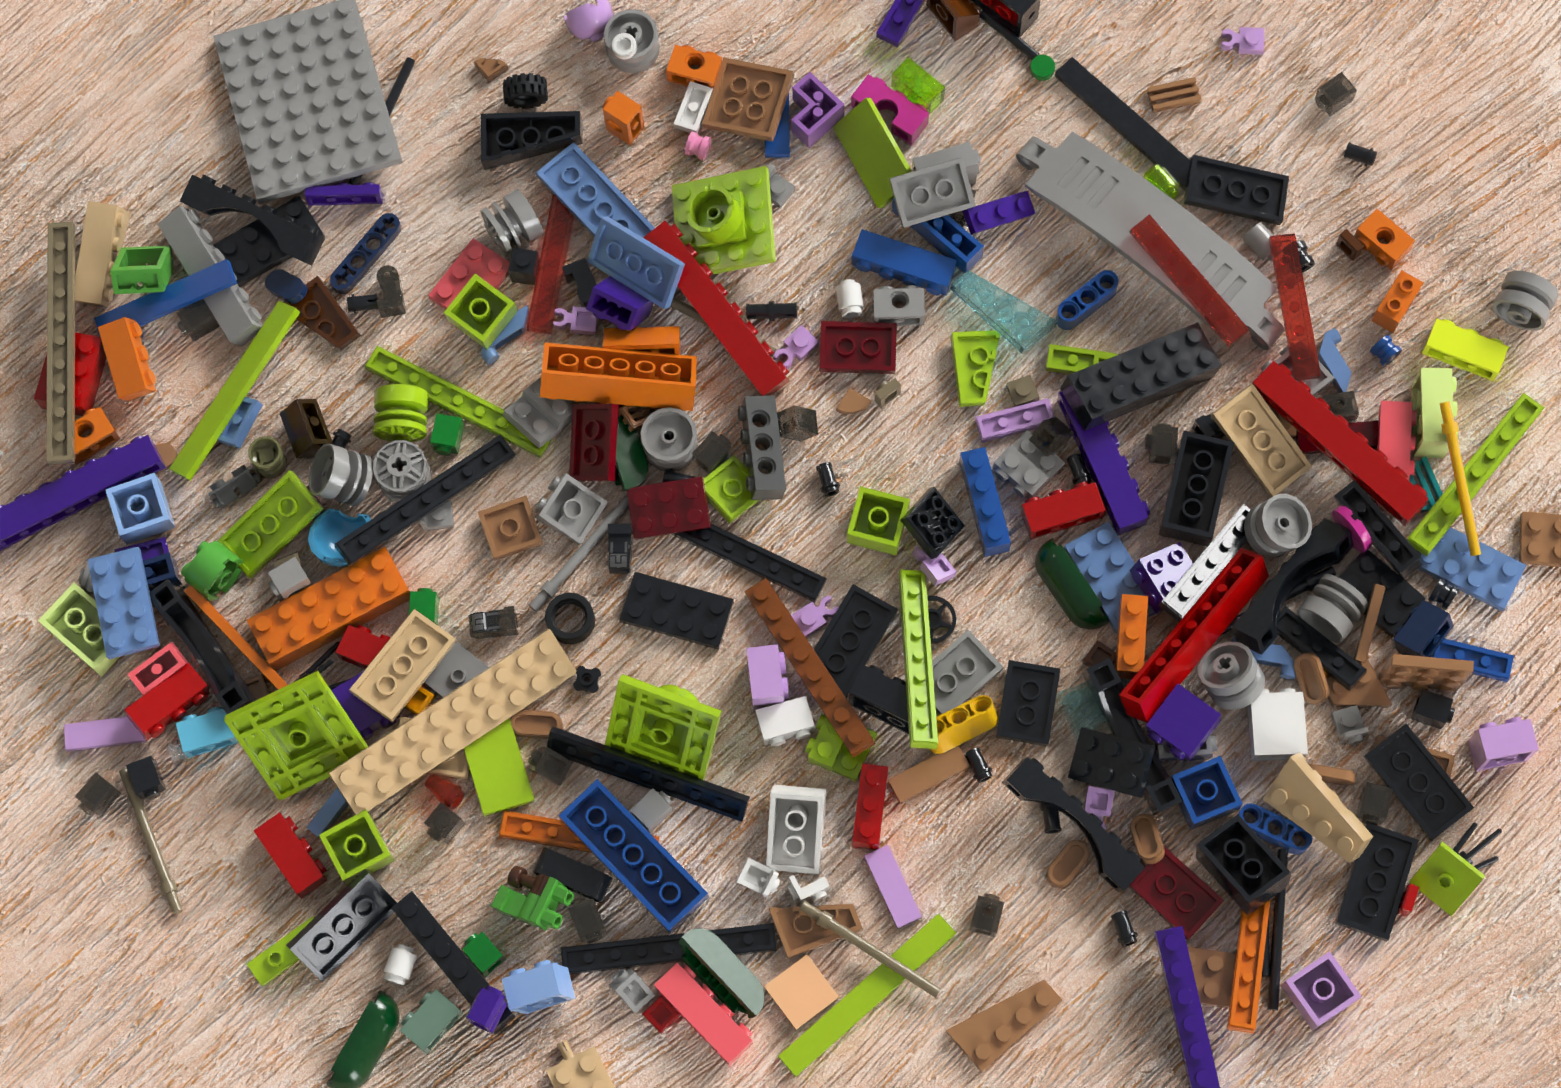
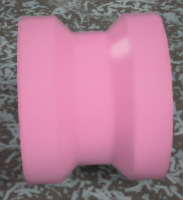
M691 132L686 142L684 154L687 156L695 155L699 160L704 161L710 149L711 137H700L698 133Z

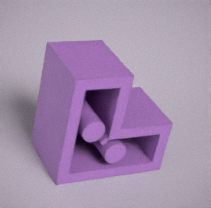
M811 72L792 87L793 101L802 109L791 119L792 133L810 148L844 117V103Z

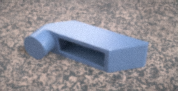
M527 305L518 310L488 350L482 347L481 356L487 365L499 359L500 356L496 352L497 349L525 332L529 316Z
M1333 328L1325 332L1317 359L1334 377L1332 383L1340 397L1343 398L1352 372L1335 344L1341 342V336L1337 329Z
M1233 637L1231 642H1236L1235 637ZM1271 644L1262 655L1250 649L1258 664L1281 668V678L1296 679L1293 667L1294 660L1283 646Z
M338 788L335 789L306 827L317 837H320L319 834L332 827L349 806Z

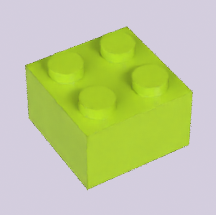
M474 274L444 311V314L451 324L488 350L516 315L518 309L515 302L477 274Z
M860 486L847 531V543L897 556L905 527L900 520L909 511L910 499Z
M367 810L319 834L342 881L347 886L363 870L372 874L395 861Z

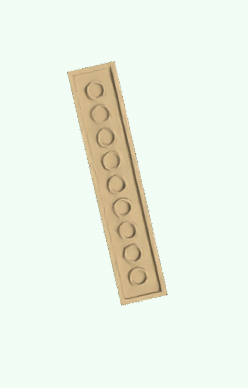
M547 629L331 770L328 774L356 816L364 810L369 811L575 675L576 669L552 631Z

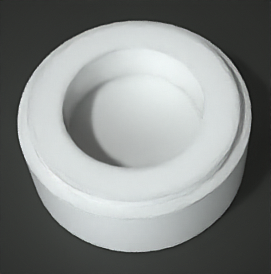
M621 33L612 40V50L616 57L629 59L635 55L637 44L632 35Z

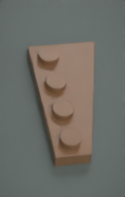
M1042 980L947 1029L946 1033L975 1066L983 1072L1062 1002V999L1045 980Z

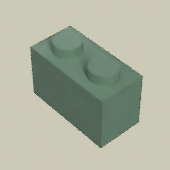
M437 989L433 993L430 991L426 993L419 1002L421 1005L415 1013L410 1012L401 1022L403 1027L400 1031L426 1054L433 1049L463 1014L459 1008Z

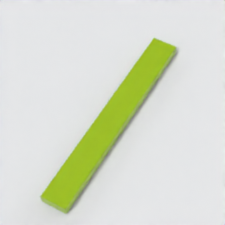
M278 301L169 469L190 481L192 480L300 314L299 310Z
M376 346L364 366L367 371L393 384H406L423 388L428 393L429 402L496 436L501 434L504 440L539 458L543 456L552 440L550 439L542 447L538 448L503 417L504 409L379 346Z
M1525 393L1520 396L1465 465L1464 473L1470 502L1545 408ZM1455 479L1407 538V541L1426 557L1462 513Z
M900 569L898 578L910 747L937 749L938 733L926 575L923 571Z
M938 913L894 952L891 957L916 971L957 933ZM881 964L786 1048L778 1058L797 1077L902 984L906 978Z

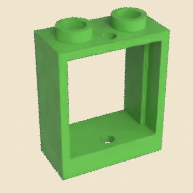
M171 246L121 248L110 270L114 294L165 292L174 271ZM137 282H141L143 285L138 286Z

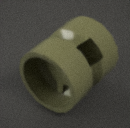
M262 436L250 444L248 457L258 474L268 479L276 478L286 470L287 457L277 440L269 436Z

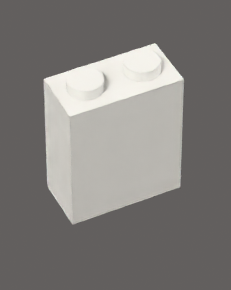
M1293 688L1281 689L1279 693H1269L1268 689H1263L1261 695L1247 706L1251 761L1288 760L1290 756L1301 753L1306 757L1308 748L1303 692H1296Z

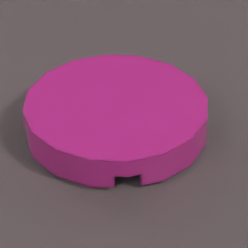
M1346 506L1337 507L1332 511V518L1335 523L1350 529L1354 543L1353 548L1361 553L1370 549L1371 537L1363 523L1358 519L1354 520L1351 517L1352 511Z

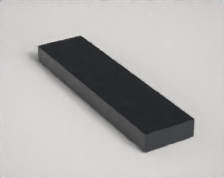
M1285 606L1280 611L1277 622V635L1301 654L1305 652L1316 654L1321 661L1324 672L1348 691L1367 673L1366 668Z

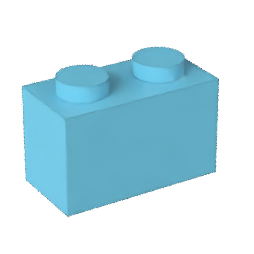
M222 707L211 708L207 711V714L200 716L196 714L185 716L181 722L176 723L183 753L188 758L239 743L224 721L227 714Z

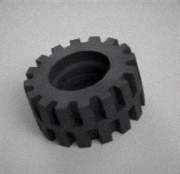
M520 73V75L515 74L512 77H507L503 81L504 103L508 104L509 107L514 106L517 109L519 107H522V109H526V107L534 108V106L539 107L541 104H545L548 101L545 77H540L538 74L533 75V73L527 75Z

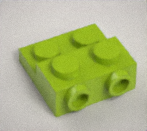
M821 714L816 725V729L820 731L816 739L811 738L805 750L806 753H809L808 762L857 782L862 763H865L871 747L853 758L826 716ZM866 728L875 740L877 732Z

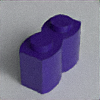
M488 985L486 989L480 987L465 1018L471 1024L493 1034L508 1005L504 1000L506 996L502 994L503 992Z

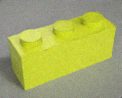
M1436 319L1422 354L1494 382L1499 374L1509 346L1504 345L1499 339H1489L1481 336L1473 329H1463L1455 326V323L1450 320Z

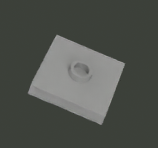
M456 642L424 684L443 698L489 667Z

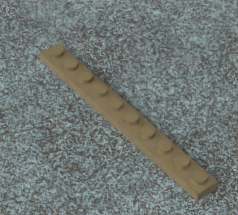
M73 221L48 223L46 462L49 465L75 463V224Z

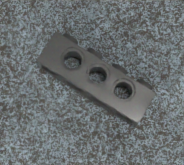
M775 395L745 396L742 405L738 406V420L743 423L740 439L741 444H745L746 452L743 454L744 468H748L749 474L746 477V489L751 491L752 500L782 499L786 491ZM753 422H759L763 427H757ZM756 445H761V446H763L766 450H765V451L759 450V449L756 447ZM758 469H766L769 474H763Z

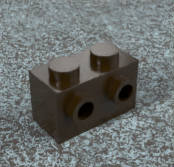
M296 399L280 413L296 459L314 458L324 444H333L317 399Z

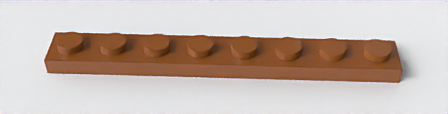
M767 578L744 591L851 756L854 758L875 744L874 739Z

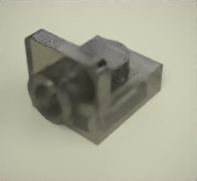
M539 747L538 750L535 749L528 759L529 766L527 770L531 773L539 774L558 786L562 784L573 762L548 747Z

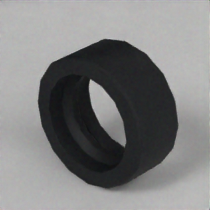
M563 593L550 601L545 611V622L557 641L563 644H577L591 635L595 627V615L591 603L584 596L577 593ZM567 604H575L585 613L583 627L573 633L561 631L555 623L557 611Z

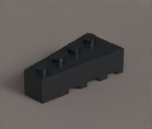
M580 111L481 114V163L484 170L565 149L573 142L576 145L583 144V119Z

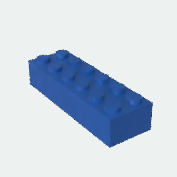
M598 779L558 815L560 820L670 934L709 898L708 893Z

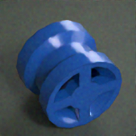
M1389 335L1380 339L1370 349V353L1373 356H1378L1383 367L1392 362L1402 352L1399 346H1395L1392 343V338Z

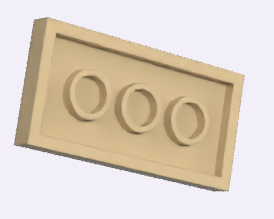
M1253 384L1248 385L1211 414V417L1227 439L1234 442L1233 447L1269 497L1277 495L1312 467Z
M414 609L349 689L350 693L390 722H393L456 643V638Z

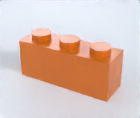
M123 317L99 326V334L118 398L131 401L155 392L154 384L156 383V378L147 362L149 355L147 349L142 345L140 338L142 331L139 324L133 319Z
M680 326L635 327L631 331L619 328H604L603 348L681 355Z
M1122 594L1119 601L1115 669L1122 679H1133L1144 665L1148 596Z

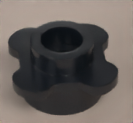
M584 666L577 667V678L573 683L574 689L590 693L597 692L599 689L598 678L601 676V671L598 668L586 669ZM586 677L590 678L588 682L585 681Z

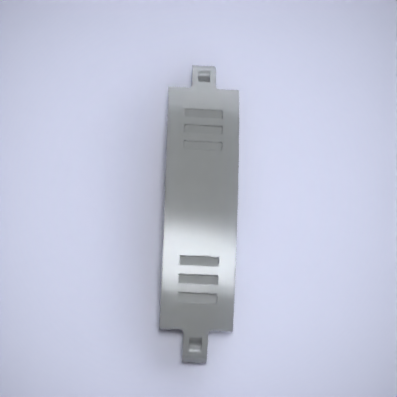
M1071 132L1057 148L1052 147L1037 137H1031L1016 154V159L1023 167L1029 170L1033 168L1038 169L1026 182L1025 187L1123 255L1178 299L1228 343H1231L1241 330L1246 327L1254 343L1264 350H1269L1285 331L1283 325L1264 308L1266 301L1278 288L1188 210L1102 149L1076 133Z

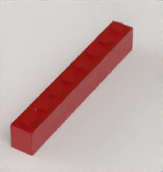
M663 221L643 238L685 263L678 283L679 289L762 396H772L790 382L786 376L789 373L788 369L781 361L777 363L771 357L774 351L766 341L760 343L756 337L759 333L750 321L748 323L743 321L740 317L743 311L735 301L730 304L725 296L729 293L720 282L717 284L713 282L710 278L713 272L705 262L701 265L695 258L698 253L690 243L685 245L680 237L683 234L674 223L670 226L666 221Z
M1273 361L1252 382L1266 403L1352 480H1355L1363 490L1401 524L1406 526L1427 504L1429 500L1426 496L1427 492L1420 485H1413L1407 480L1408 476L1398 466L1394 468L1389 464L1387 456L1379 449L1374 450L1368 445L1369 441L1363 434L1352 431L1344 417L1334 415L1329 410L1330 406L1320 397L1316 399L1310 393L1311 389L1303 381L1297 382L1291 376V371L1284 364L1278 365Z
M1243 548L1236 553L1119 694L1127 715L1148 723L1175 686L1183 682L1269 577L1262 555Z

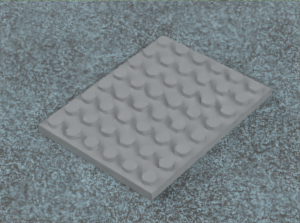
M356 0L334 1L213 36L259 204L303 192L307 187L324 186L403 163Z

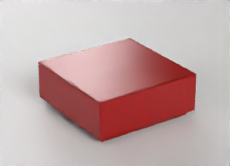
M1410 884L1404 889L1398 908L1399 914L1408 916L1412 912L1419 886Z
M661 995L642 1015L662 1034L680 1016V1013Z

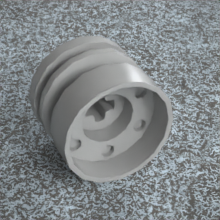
M519 189L503 197L506 209L502 210L496 202L491 204L495 215L487 207L480 210L488 234L506 255L512 253L509 241L516 248L521 247L518 237L520 234L528 242L544 234L534 210Z
M395 440L385 444L377 452L373 460V472L383 494L395 503L432 480V472L423 451L416 444L409 441ZM404 465L403 471L398 472L399 466Z
M330 443L324 444L316 453L310 467V492L314 496L328 500L335 499L339 503H346L350 506L359 505L368 493L372 482V459L367 454L358 453L353 450L347 452L343 447Z
M1324 574L1319 584H1316L1313 589L1314 595H1308L1297 613L1300 618L1327 639L1335 643H1342L1353 628L1352 622H1357L1369 605L1365 597L1351 584L1337 576Z

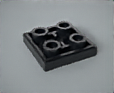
M935 487L929 488L900 520L930 559L937 558L965 526Z

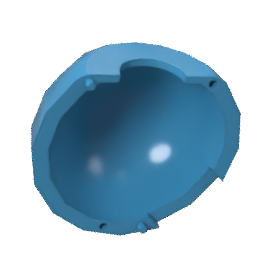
M326 510L316 518L310 527L308 542L311 551L320 561L329 566H349L335 548V543L371 520L370 517L359 513L358 517H350L343 514L340 510Z

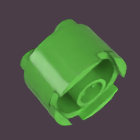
M204 541L198 546L196 550L197 555L193 560L183 567L181 574L185 577V582L208 600L215 601L219 598L216 594L220 591L226 593L237 581L242 571L238 566L243 564V560L219 541L211 543Z

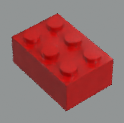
M76 332L75 415L83 416L86 411L93 409L107 357L101 337ZM47 354L34 396V400L40 408L47 410Z

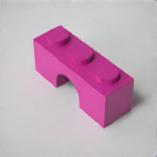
M868 74L851 96L852 108H855L865 98H871L878 111L890 110L894 112L896 117L892 121L891 133L911 146L928 125L929 113L925 107L918 103H912L902 92L892 90L878 77L874 78Z

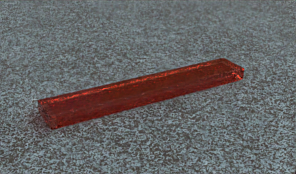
M554 194L552 195L526 327L527 331L551 335L553 321H555V309H557L563 280L562 267L566 264L575 218Z
M1150 214L1129 231L1228 347L1250 330Z
M1295 233L1270 236L1269 244L1293 377L1296 381L1320 378L1321 372Z

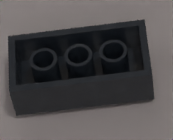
M1183 431L1159 530L1160 536L1206 547L1209 546L1213 539L1234 442Z

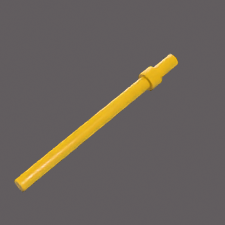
M1450 401L1439 403L1443 424H1441L1442 432L1446 434L1470 556L1480 555L1481 551L1456 434L1459 431L1457 421L1453 419Z

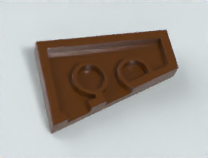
M316 276L306 284L307 294L301 301L293 304L285 300L283 301V303L293 306L300 311L296 318L298 321L340 350H343L361 336L319 276Z

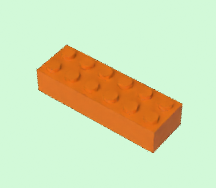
M544 342L540 397L552 400L563 399L576 402L586 401L600 404L612 403L625 406H642L653 409L671 407L682 411H693L697 356Z
M383 547L362 558L352 566L343 568L252 616L246 621L269 665L277 671L343 636L348 625L353 627L364 625L409 601L410 591L387 548Z

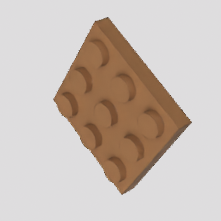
M723 57L702 122L703 127L773 142L794 78L793 71Z
M1392 654L1380 671L1379 680L1381 684H1386V687L1391 689L1409 686L1415 691L1431 688L1439 689L1440 693L1450 694L1458 691L1473 673L1474 661Z

